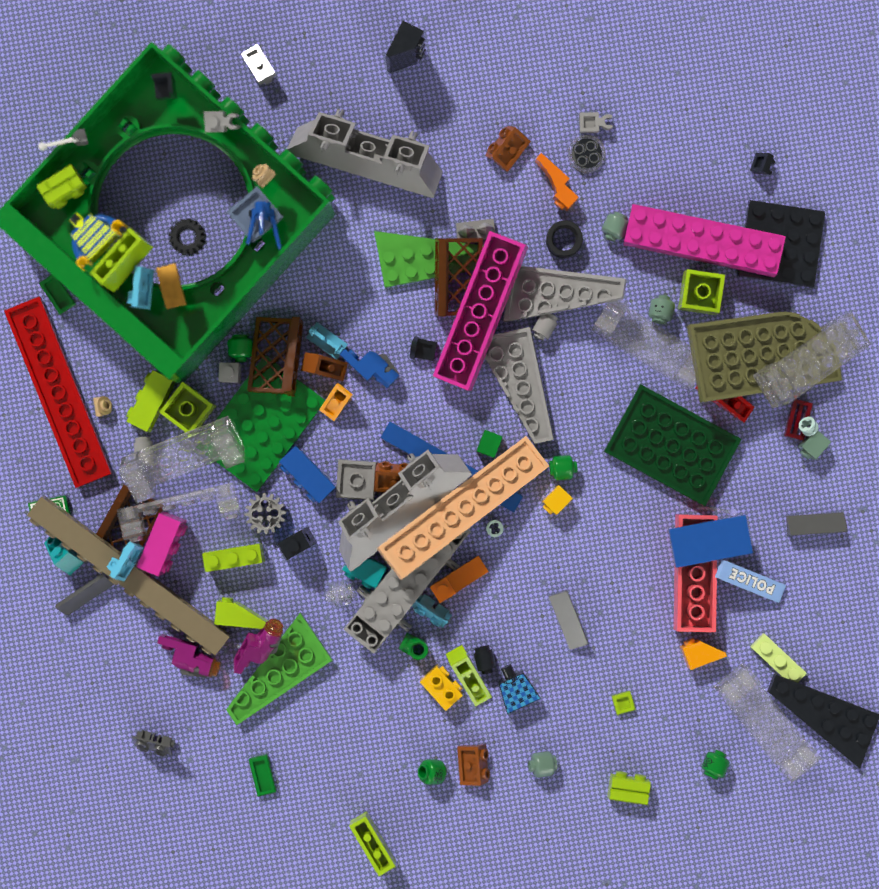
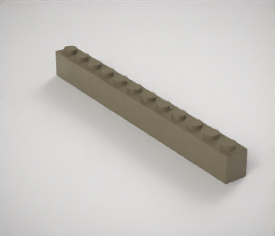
M45 495L40 497L27 514L32 524L37 527L41 525L46 529L45 533L53 539L57 537L62 541L61 545L63 547L76 551L78 553L76 556L84 562L88 560L93 564L92 568L100 574L104 572L109 576L111 571L107 568V565L112 557L120 559L119 557L122 554L120 551L96 535V533ZM137 564L134 565L125 582L109 576L108 580L110 582L123 586L126 594L131 597L135 595L140 599L139 603L147 609L151 607L156 611L155 615L157 617L170 621V626L178 632L182 630L187 634L186 638L193 643L198 642L202 645L201 649L207 654L211 655L212 653L216 655L229 639L230 633L219 625H214L211 619L151 574L136 568Z

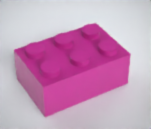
M167 512L159 513L136 568L156 576L163 575L166 571L169 572L173 564L171 558L173 554H177L180 548L179 539L187 531V520Z

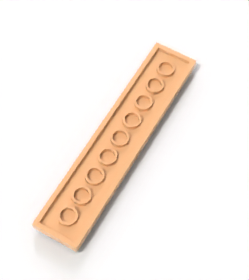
M525 436L380 545L377 550L399 579L402 580L549 467L548 463L527 436Z

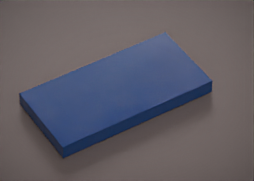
M746 515L668 529L676 568L753 553Z

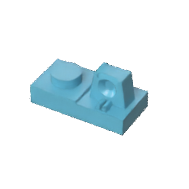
M135 266L133 291H128L127 303L132 304L131 307L150 310L154 270Z
M129 541L123 548L120 559L112 557L107 565V568L111 571L109 576L125 582L141 556L144 547Z

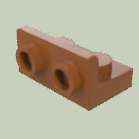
M507 126L500 131L498 139L488 147V152L485 156L492 159L504 171L508 172L531 141L516 127Z
M377 463L374 492H386L400 481L401 477L398 473L408 464Z
M486 744L458 746L460 785L481 786L487 783L490 778V770L487 762L489 752L486 749Z

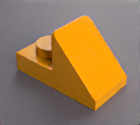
M337 383L319 410L335 421L344 407L350 402L353 394Z

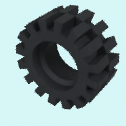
M182 218L179 222L176 221L175 225L171 226V233L168 235L173 249L184 256L199 254V251H202L204 249L203 246L207 243L205 229L194 219L187 218L184 220ZM192 230L195 233V240L192 244L186 245L181 242L180 236L183 231Z

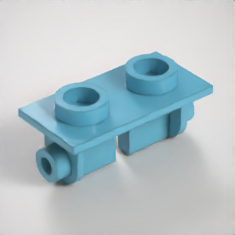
M319 323L311 327L306 337L336 360L348 345Z
M421 594L411 607L414 608L417 614L425 615L431 619L430 622L435 626L443 628L448 623L452 614L440 604L435 609L432 608L436 601L426 594Z

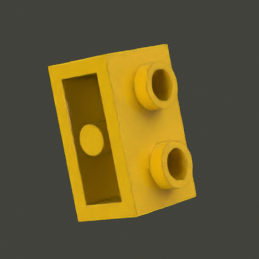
M436 665L420 679V683L446 711L463 696L461 691L463 688L456 680L453 682L448 677L450 673L444 666L439 667Z

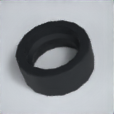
M568 220L553 224L546 236L548 250L559 258H569L575 255L583 242L580 228L574 222ZM561 228L570 229L575 235V244L569 250H560L553 243L555 232Z

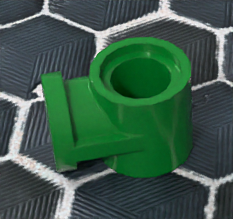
M407 632L398 649L414 659L421 660L428 653V644L425 640ZM420 644L424 647V651L421 654H417L414 652L413 647Z

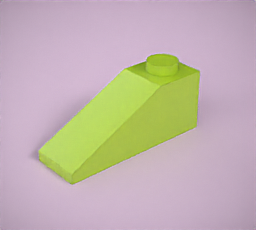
M222 597V600L216 601L214 625L262 629L266 623H272L240 602L233 601L231 597Z
M463 645L446 653L452 669L475 707L492 698Z

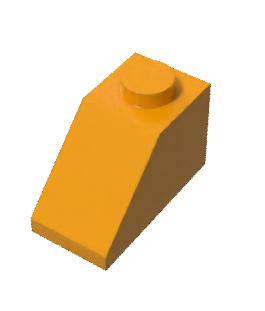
M694 638L685 640L684 644L680 646L686 665L690 670L727 657L724 651Z

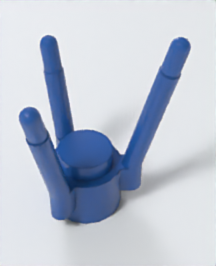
M257 201L255 202V208L252 209V218L246 244L249 245L251 242L256 216L259 220L260 235L263 234L264 220H268L270 216L277 248L280 250L282 247L274 209L271 208L270 202Z

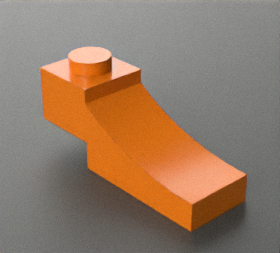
M540 153L535 163L543 170L555 193L553 200H555L554 204L560 210L568 211L579 198L566 186L570 178Z
M478 555L430 585V588L439 603H442L489 571Z

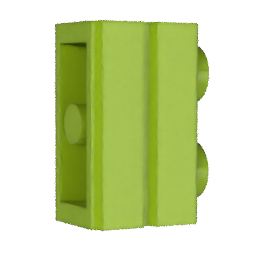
M69 165L38 184L37 188L51 208L60 209L67 204V200L70 198L82 196L84 194L83 190L87 186L75 167Z
M616 771V774H610L607 797L609 800L648 805L651 782L642 774H635V777L627 776L626 772Z

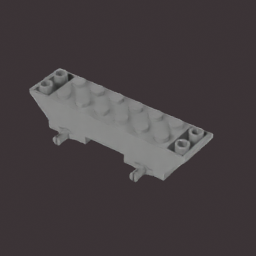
M340 108L337 109L335 115L319 112L315 120L297 127L287 147V150L296 157L434 198L443 173L429 154V145L416 141L417 132L411 131L408 138L392 135L391 140L355 129L356 123L342 118L344 110L341 109L340 112Z
M426 450L422 455L415 457L414 454L410 453L407 455V460L410 463L398 473L401 477L400 481L373 502L367 498L359 505H355L353 501L347 504L350 511L338 521L342 528L339 551L350 572L374 555L380 545L451 493L472 475L458 454H432L429 450Z
M467 529L402 580L391 569L373 591L369 592L361 585L356 592L365 598L364 603L343 630L373 654L396 626L399 625L408 632L412 625L403 619L404 615L442 567L447 565L453 571L456 568L458 569L460 565L455 563L451 557L471 531Z

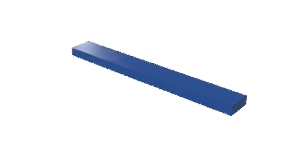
M390 421L381 436V439L408 454H414L415 457L422 455L426 450H429L432 454H447ZM465 464L472 473V475L469 478H471L473 475L479 472L473 467ZM515 492L500 505L515 512L523 495Z

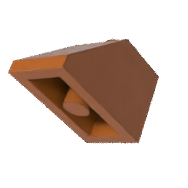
M305 352L301 371L344 381L348 363L323 355Z

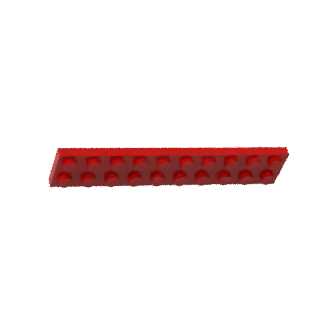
M36 297L4 310L75 488L113 474L42 297Z

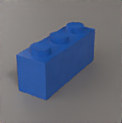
M295 446L279 461L282 464L280 466L282 471L287 475L291 474L295 478L293 482L300 489L304 487L308 491L307 496L313 503L316 501L321 503L336 489L335 484L298 446Z

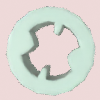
M805 417L799 422V429L805 436H812L818 431L819 425L814 418Z
M491 520L486 526V531L491 537H498L503 533V525L498 520ZM498 523L500 531L492 534V529L489 528L491 524Z

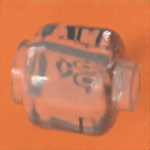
M346 580L331 583L328 591L325 592L328 603L331 602L334 607L349 605L352 603L353 598H355L352 583L349 584Z

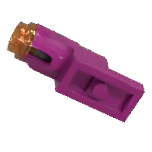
M270 619L258 634H247L233 659L234 673L242 674L250 662L263 664L270 654L277 652L283 633V624L279 620Z
M165 634L159 636L157 644H161V648L166 650L175 649L172 664L181 670L182 675L217 677L221 662L201 652L197 654L199 644Z

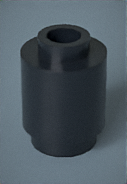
M489 645L474 648V658L478 672L482 671V674L494 672L493 668L496 667L493 651Z

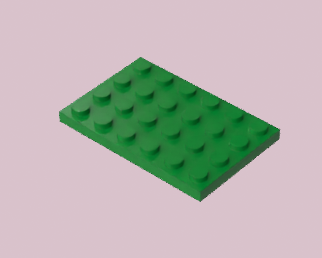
M264 355L269 362L272 361L269 357ZM262 358L256 368L260 371L268 363ZM277 363L272 365L277 372L282 369ZM271 367L262 373L267 381L276 374ZM248 376L196 447L254 491L258 492L279 465V461L288 453L325 402V399L298 379L295 396H287L286 394L248 392ZM261 376L254 380L253 387H261L265 383ZM278 377L270 385L273 388L281 389L282 380Z

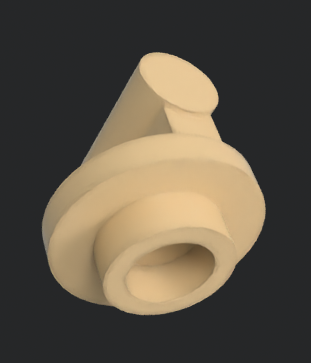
M266 164L258 165L253 170L252 178L263 188L276 173Z
M108 397L93 398L96 417L110 414L112 403Z

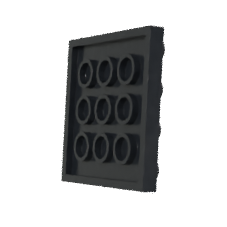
M749 200L745 228L783 235L786 238L778 273L775 277L738 270L737 276L813 288L815 285L825 211Z

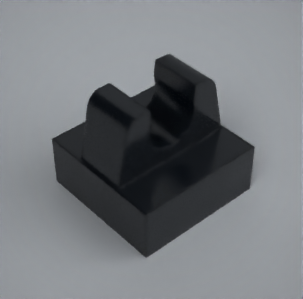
M756 153L750 171L754 174L771 175L770 166L776 163L773 159L774 155L770 153Z

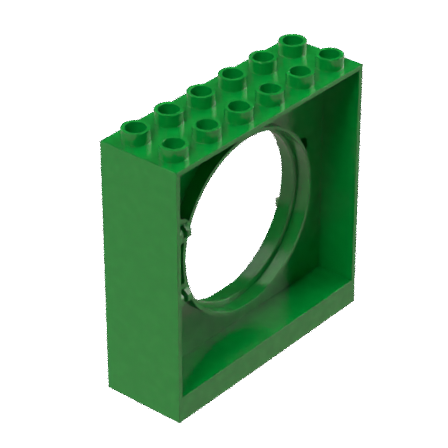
M151 41L64 137V139L72 138L75 131L84 129L88 145L78 146L74 142L57 145L0 208V228L166 378L182 383L191 376L335 216L331 205L335 197L331 194L333 192L331 188L318 176L315 175L309 182L304 178L307 172L302 168L303 164L289 150L285 149L279 156L275 152L278 146L273 142L274 138L260 124L256 122L249 129L247 124L250 121L243 115L245 112L231 98L227 96L220 103L218 99L221 95L214 89L215 85L202 72L197 70L190 76L189 74L193 70L185 63L186 59L173 46L168 43L161 50ZM171 72L176 81L177 99L157 100L151 74ZM226 111V117L229 114H239V117L232 119V123L240 125V128L229 129L227 127V132H205L204 112ZM129 123H132V124H130V125L128 126V128L126 129V132H124V128H125ZM168 134H181L200 138L219 148L233 161L244 179L248 194L258 186L282 215L283 219L276 224L282 248L280 250L277 248L273 228L254 243L250 242L249 245L246 244L247 236L245 235L238 251L223 268L203 280L182 285L187 302L186 305L166 309L160 284L153 283L150 310L131 307L132 304L127 303L128 291H133L134 274L131 273L115 292L103 286L90 274L107 254L109 248L95 263L92 262V266L86 264L84 266L85 271H83L77 265V259L74 256L71 244L73 238L70 234L74 231L75 227L69 220L76 213L83 219L89 214L92 216L98 215L100 192L108 172L115 162L136 144L152 137ZM266 164L276 175L261 188L252 178L253 170L258 165ZM72 165L87 188L83 190L84 194L78 198L72 197L67 200V204L64 207L53 209L47 204L37 185ZM88 168H92L91 170H89V171L84 175L85 177H83V174L85 173V171H86ZM263 241L265 244L258 251H256L255 249H257ZM221 286H223L224 289L222 290V292L218 296H216L215 293H217L221 289Z

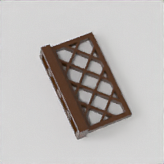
M435 238L436 316L457 315L459 308L456 311H448V303L454 298L461 305V302L455 296L462 289L467 290L465 286L470 282L472 274L465 267L472 260L476 263L478 262L475 257L478 255L479 259L483 249V238ZM449 242H456L461 247L455 255L449 251ZM471 242H478V250L472 255L466 247ZM463 250L470 256L464 265L456 259ZM453 260L461 266L454 275L449 271V264ZM462 270L470 276L464 284L456 278ZM453 279L461 286L454 294L448 289V284Z
M256 317L248 392L295 396L304 325L300 317H292V319ZM261 322L269 323L272 328L263 334L260 331ZM289 324L288 331L283 335L277 330L280 325ZM275 330L280 337L271 344L266 337ZM265 339L270 346L263 352H260L258 344ZM284 340L287 344L286 349L279 353L275 346ZM271 349H274L278 356L269 362L264 355ZM263 357L268 364L259 371L256 368V362ZM281 358L285 362L284 367L277 372L272 365ZM271 367L276 374L267 381L262 373ZM261 376L265 383L261 387H253L254 380ZM280 377L282 388H273L270 383Z
M124 483L96 535L105 541L109 536L110 541L108 543L113 547L115 542L122 540L127 545V539L137 536L140 545L143 547L158 514L162 512L165 505ZM132 493L140 496L142 504L131 507L129 498ZM153 503L160 507L156 514L148 516L145 505ZM143 506L146 517L135 520L132 509ZM130 510L133 521L122 524L120 514ZM147 519L149 528L147 531L139 533L136 522ZM134 523L136 534L125 536L123 526ZM120 527L123 538L112 540L110 532L112 529Z

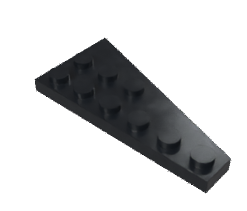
M773 674L767 692L836 748L855 766L861 768L879 721V714L780 675Z

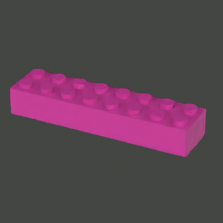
M632 204L623 245L775 277L778 273L786 236Z
M489 231L433 377L472 391L528 250L527 245Z

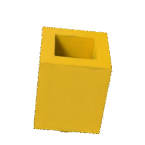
M557 485L542 500L545 504L543 508L550 515L552 513L557 515L573 498L562 487Z

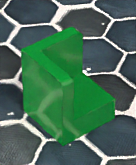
M484 430L476 451L494 458L503 436Z

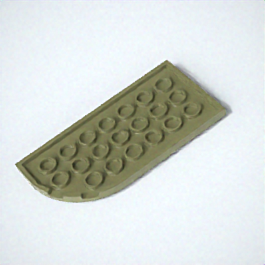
M775 312L687 325L700 403L842 380L838 355L831 339L826 337L822 332V328L817 323L800 316V314Z

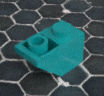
M49 537L44 544L54 565L68 575H71L84 562L76 556L78 554L76 551L63 547L61 545L62 541L57 537L55 539Z
M368 558L351 572L347 565L342 570L345 571V576L353 580L356 577L362 581L361 584L371 589L372 587H377L387 566L372 558Z

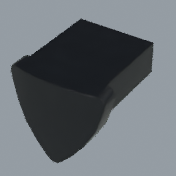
M415 336L411 343L410 359L419 358L434 361L437 342L419 339V337Z

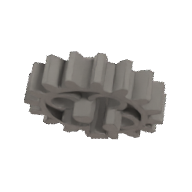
M263 493L262 498L258 494L255 495L256 500H249L252 505L245 507L249 510L248 513L244 514V516H249L246 523L253 524L250 528L252 530L258 528L257 533H261L264 530V533L268 534L269 529L273 533L276 532V526L278 528L282 527L280 521H286L282 517V515L287 513V511H282L285 504H279L281 498L274 499V494L267 497V494ZM264 500L268 502L266 508L268 512L276 509L279 513L277 517L273 515L267 516L269 521L268 527L263 525L264 515L257 518L253 516L255 510L258 512L265 510L262 506Z

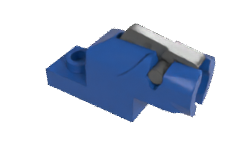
M344 349L340 353L367 381L374 376V380L384 385L387 389L400 376L386 354L378 355V353L369 351L358 362L359 356L351 349L349 351Z

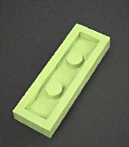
M764 633L750 646L782 677L799 682L807 674Z

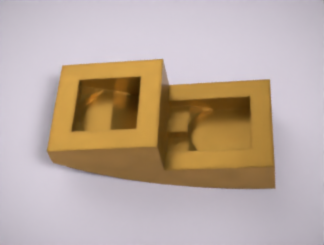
M176 263L156 267L166 309L186 305L187 302Z

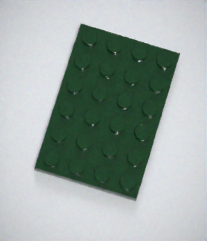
M640 384L603 452L702 506H706L742 439Z

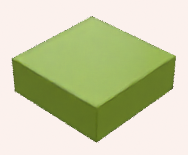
M630 690L611 695L617 715L636 710Z

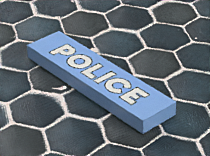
M723 559L715 575L718 579L778 603L786 587L782 583Z

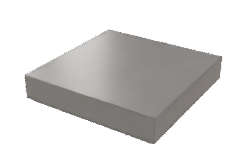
M338 459L336 498L363 500L369 498L374 500L377 462Z

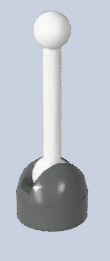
M80 129L73 133L72 138L46 144L41 142L38 148L43 151L47 147L74 142L78 146L88 145L85 130Z

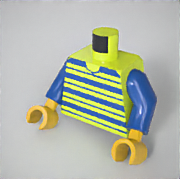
M78 213L74 214L69 222L75 227L70 235L73 238L71 244L74 256L77 259V265L83 271H85L84 266L86 264L92 266V262L95 263L122 235L120 228L123 226L127 227V225L110 216L100 214L92 216L89 214L83 219Z

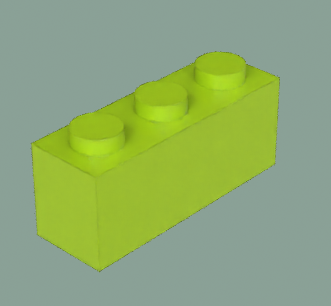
M129 227L90 274L103 286L115 292L135 269V266H138L151 251L153 246Z
M154 370L146 375L144 379L146 384L143 390L140 389L135 397L137 401L134 407H130L126 415L128 417L126 422L146 432L152 431L160 415L159 412L165 405L176 383Z
M262 543L202 553L205 572L265 562Z
M366 811L352 819L349 827L377 875L381 876L396 867V859L368 812Z

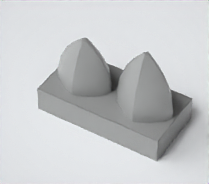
M494 218L456 223L457 238H483V240H486L489 231L495 233Z

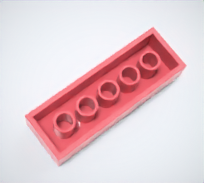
M675 514V528L718 520V516ZM717 560L678 568L674 566V630L677 632H716L717 578L715 575L717 573Z

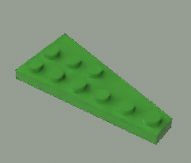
M374 231L385 288L435 279V239ZM449 242V251L455 255L461 247L456 242ZM469 244L466 249L473 255L478 250V245ZM464 250L456 257L462 265L470 258ZM455 260L449 264V271L453 275L461 268ZM472 260L465 268L469 272L474 271L477 263Z
M301 612L283 634L277 652L270 654L267 660L260 664L226 710L236 725L333 660Z

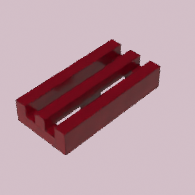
M797 399L792 400L784 432L785 437L804 441L805 435L802 431H800V435H797L803 406H806L804 418L810 417L813 403ZM797 404H799L793 431L791 434L790 431L794 419Z

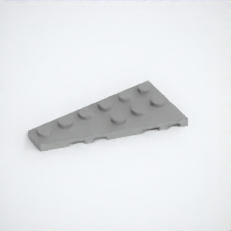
M521 266L506 303L503 321L510 322L623 300L627 280L625 278Z
M527 327L495 334L485 360L491 367L492 372L512 403L534 444L554 440L531 328Z

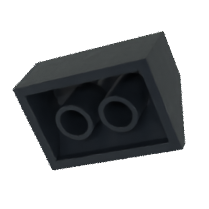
M402 21L385 55L388 72L392 73L416 65L419 59H423L426 52L424 30Z

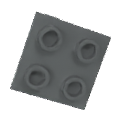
M144 730L138 731L136 737L132 736L134 745L137 746L138 750L148 752V750L156 751L155 754L166 757L167 754L172 756L171 748H174L175 740H172L171 737L162 736L161 739L159 734L157 741L154 742L156 733L152 735L151 732Z

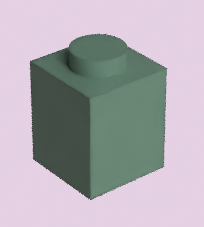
M817 431L812 436H806L804 441L798 445V448L801 450L800 454L806 459H817L831 441L820 431Z

